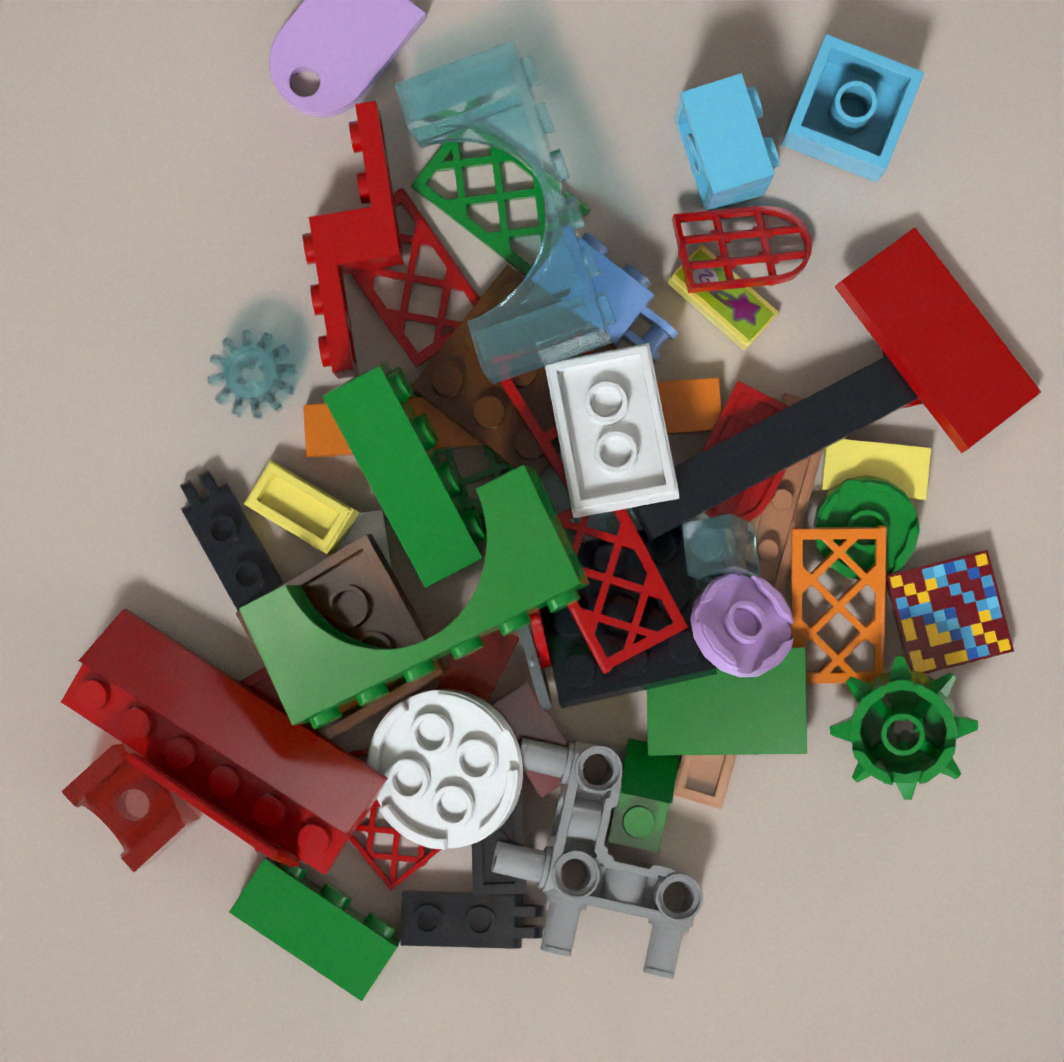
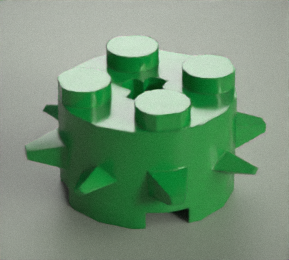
M896 655L891 671L878 675L869 683L852 676L846 681L856 699L852 716L831 725L830 735L852 743V751L858 761L852 775L854 781L858 783L872 776L884 784L893 785V783H896L903 800H912L917 782L919 784L927 783L940 773L954 779L959 778L962 773L953 759L956 739L978 730V720L956 713L953 699L949 695L956 680L954 674L950 672L935 680L923 672L911 670L904 655ZM895 721H912L914 733L911 734L907 730H903L899 734L895 733Z

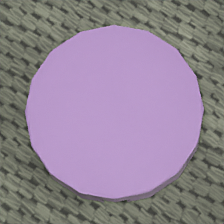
M728 572L707 584L694 600L690 618L693 637L704 657L719 670L736 677H758L779 665L791 650L794 636L791 638L790 628L794 624L792 613L782 594L765 579L755 575L747 577L738 575L739 573Z

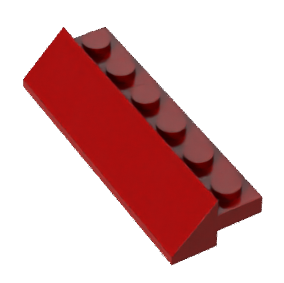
M123 609L78 660L82 663V666L61 701L62 704L143 757L151 760L172 776L178 778L324 875L332 869L354 830L363 822L389 779L306 724L292 726L286 711L128 609Z

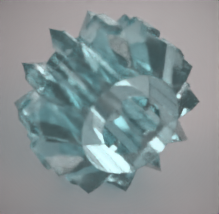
M244 330L241 335L242 347L238 348L228 337L222 341L224 348L231 353L227 359L218 354L211 355L210 362L222 368L223 372L213 373L207 379L211 386H225L215 397V400L220 405L227 404L235 399L232 405V414L242 417L250 403L253 417L259 420L264 418L263 402L267 401L276 412L283 409L282 403L275 397L278 391L286 395H294L295 387L288 382L282 381V378L297 374L298 369L292 363L280 364L288 357L290 350L283 344L271 351L274 340L272 334L264 332L257 346H255L252 332ZM256 363H261L258 368L265 374L262 382L253 380L249 387H244L243 385L247 384L248 381L241 376L243 369L253 370Z

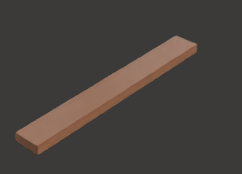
M785 393L781 403L790 407L805 398ZM823 450L788 468L776 490L775 497L761 515L747 522L733 572H743L738 575L747 577L755 575L763 578L783 594L791 566V528L802 527ZM681 755L677 767L674 796L722 809L737 755Z

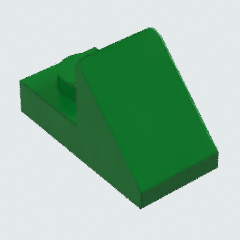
M628 738L622 765L620 798L618 807L613 809L607 842L659 853L669 804L673 802L679 755L648 756L647 742Z

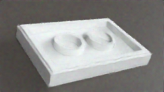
M649 343L544 363L573 518L679 499V491Z

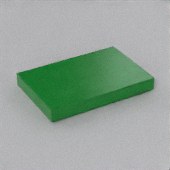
M791 648L779 665L758 677H736L716 667L717 674L647 689L648 756L807 754L805 648Z

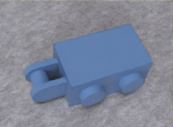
M570 231L533 278L532 284L615 347L622 340L631 346L649 343L652 361L656 363L661 357L658 353L659 349L668 338L674 340L678 332L648 308L654 297V293L647 289L651 282L641 272L626 264L623 270L606 257L610 252L609 249L592 235L585 233L580 238L573 231ZM640 317L651 325L642 339L630 330Z

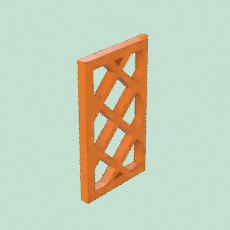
M878 525L877 527L791 528L790 610L794 623L790 626L791 638L794 636L792 648H802L811 639L831 658L819 671H806V684L846 683L851 676L869 683L878 675L884 673L887 527L885 525ZM832 539L844 540L839 545H837ZM858 539H875V563L865 572L846 551ZM803 540H822L832 552L812 572H809L803 566ZM840 558L860 578L837 599L817 579ZM812 585L831 606L809 626L802 619V594ZM868 585L874 591V617L864 626L845 605ZM840 612L859 632L836 653L817 632ZM867 639L873 645V670H854L844 659ZM837 666H839L843 671H833V670H834Z

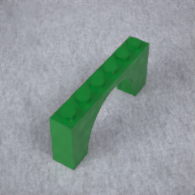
M522 465L476 488L485 516L487 548L482 575L474 594L463 611L451 624L427 640L403 648H383L353 639L336 629L317 611L307 597L302 585H284L239 608L292 726L310 722L312 728L317 729L343 716L339 707L356 699L360 706L374 702L390 693L386 684L402 676L405 677L407 683L423 678L437 670L433 661L449 653H452L455 660L463 658L484 647L481 640L482 637L500 629L502 636H507L530 625L532 621L529 614L547 605L550 612L553 613L581 599L577 590L590 583L534 467Z

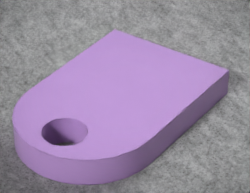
M304 0L280 29L271 46L269 68L277 91L292 108L309 116L331 117L350 110L366 95L426 20V13L410 0ZM304 71L313 72L320 78L318 90L313 95L307 97L298 96L291 88L294 77Z

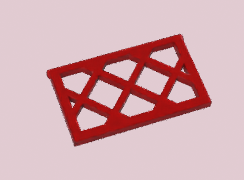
M400 188L394 194L395 206L397 208L402 204L416 224L414 236L400 233L401 243L412 244L407 273L374 269L350 274L415 368L435 356L461 324V321L446 319L450 291L464 292L473 307L480 300V297L404 188ZM420 246L433 248L447 268L445 280L415 275ZM375 277L405 282L400 311L387 309L373 289ZM413 283L443 288L438 317L408 312ZM406 321L436 326L433 343L418 353L404 333ZM444 327L452 329L451 331L443 335Z
M570 507L557 514L564 529L576 532L572 545L576 555L578 554L583 535L614 544L606 573L582 567L587 577L602 581L594 611L581 608L578 602L568 606L602 673L605 674L610 672L612 667L687 629L688 626L626 509L614 511L620 523L616 536L587 527L589 516L581 517L579 524L571 522L570 520L574 518L572 508ZM621 547L634 550L647 573L643 585L613 576ZM610 584L640 593L632 623L601 614ZM648 596L661 600L673 624L659 631L639 626ZM598 622L629 631L623 650L608 658L606 657L595 636ZM636 634L646 637L634 643Z

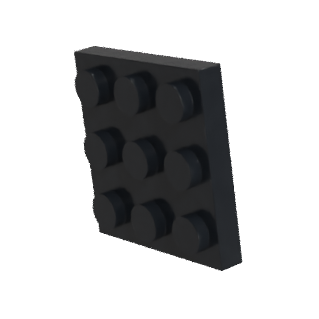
M683 524L652 541H649L643 529L637 530L684 618L688 626L687 629L612 667L610 672L604 674L568 606L553 613L550 612L548 605L540 609L561 708L717 674L716 666L704 657L693 637L690 618L694 600L699 595ZM600 539L581 543L577 554L581 566L606 573L614 544ZM621 547L613 576L643 585L647 573L634 550ZM587 577L590 584L577 590L581 598L577 602L581 608L594 611L602 581ZM610 584L601 614L632 623L640 593ZM648 596L639 626L659 631L673 624L661 600ZM598 622L595 636L607 658L624 649L629 631ZM636 634L634 643L646 637Z

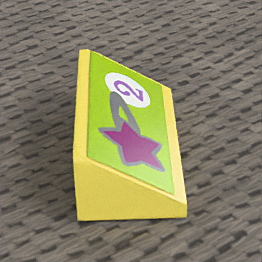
M702 244L689 257V262L716 259V256ZM682 265L672 274L667 283L744 352L779 314L773 306L751 287L688 293ZM723 267L691 270L694 284L726 280ZM733 272L734 279H741Z

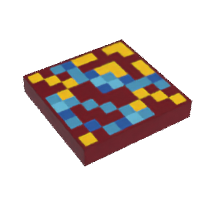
M988 550L886 575V587L906 662L911 670L927 674L1014 652Z

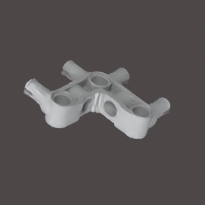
M521 737L518 744L521 750L523 769L558 777L559 783L562 784L549 844L545 846L543 851L498 841L494 850L491 872L536 882V887L540 888L541 892H544V895H546L545 901L550 902L541 942V950L571 956L581 909L586 910L587 905L648 918V923L652 924V930L643 972L674 979L683 932H689V927L692 928L694 916L700 911L703 904V892L699 883L693 877L668 867L646 862L642 867L614 861L613 855L608 854V848L604 845L611 810L618 807L620 798L622 763L619 756L608 747L575 740L573 743L568 742L566 746ZM593 754L601 756L607 765L605 778L595 785L589 783L583 775V764ZM578 859L585 869L584 879L577 887L566 888L560 879L562 865L568 860ZM680 882L686 891V899L679 909L669 911L664 904L663 893L669 884Z

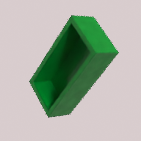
M386 360L331 389L322 397L421 582L427 588L483 558L484 542L487 541L486 525L475 506L466 509L459 496L463 493L462 488H464V485L451 460L449 459L443 463L440 461L434 449L437 446L436 442L439 441V437L426 413L416 416L408 401L415 393L403 369L398 366L392 370Z

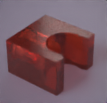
M124 743L112 745L61 792L75 807H86L111 830L124 849V852L120 854L121 859L133 872H136L158 858L191 828L200 817L185 800L128 763L126 758L128 753L140 754ZM132 789L141 790L149 800V809L144 817H135L126 808V796Z

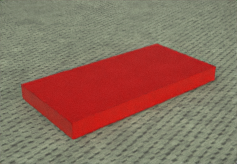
M916 227L834 286L961 454L1041 393L1034 381Z

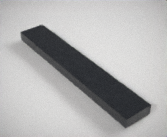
M885 356L675 466L674 471L679 499L632 507V510L649 541H652L918 400L919 397L890 359Z

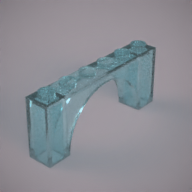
M513 40L395 83L408 130L420 148L447 142H472L500 149L522 162L536 176L542 188L546 211L545 231L538 256L532 268L516 290L503 302L483 315L467 321L481 370L492 384L611 344L613 341L608 325L617 323L607 293L598 295L592 277L600 275L601 271L592 245L582 246L577 229L586 226L576 196L567 198L562 181L570 179L564 156L560 148L552 151L547 134L555 132L550 112L545 101L539 104L536 103L532 88L540 85L537 71L530 55L521 58Z

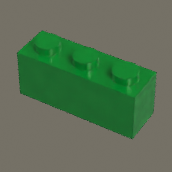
M269 857L264 858L229 913L360 1001H363L398 948L400 940L393 936L396 928L376 913L369 912L367 917L351 908L349 904L352 898L336 886L326 882L321 888L306 878L305 875L308 869L300 863L298 867L295 866L293 868Z

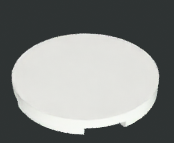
M435 689L422 692L400 702L382 719L369 747L367 764L389 778L377 797L381 806L380 812L396 831L419 845L446 850L448 848H459L477 843L490 836L505 823L519 799L523 782V761L517 738L505 718L492 705L473 694L455 689Z

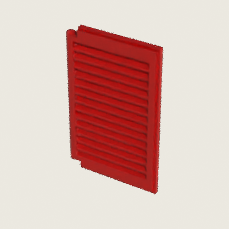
M134 752L132 754L128 753L126 756L128 763L270 859L293 868L300 865L301 862H299L300 859L201 795L178 778L172 776L151 760Z

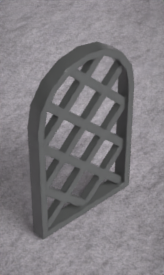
M530 624L520 629L519 632L535 692L542 711L553 709L545 670H541Z

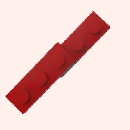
M376 101L355 104L357 121L349 122L353 152L363 153L365 166L364 172L356 173L360 200L362 204L370 203L371 207L309 217L311 233L302 234L307 264H316L319 284L310 285L315 316L324 315L326 335L318 336L320 357L323 367L331 366L333 374L338 379L359 375L344 274L405 265L382 116Z

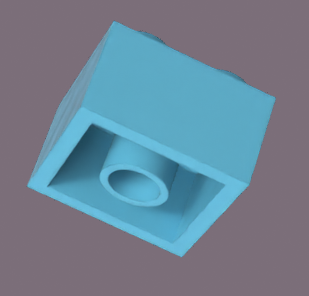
M826 34L817 52L781 145L877 183L887 170L925 72Z
M742 73L680 92L674 119L704 211L720 210L764 196L774 178L775 173L773 169L779 167V158L775 144L770 136L763 138L757 118L763 117L759 95L754 86L746 87Z

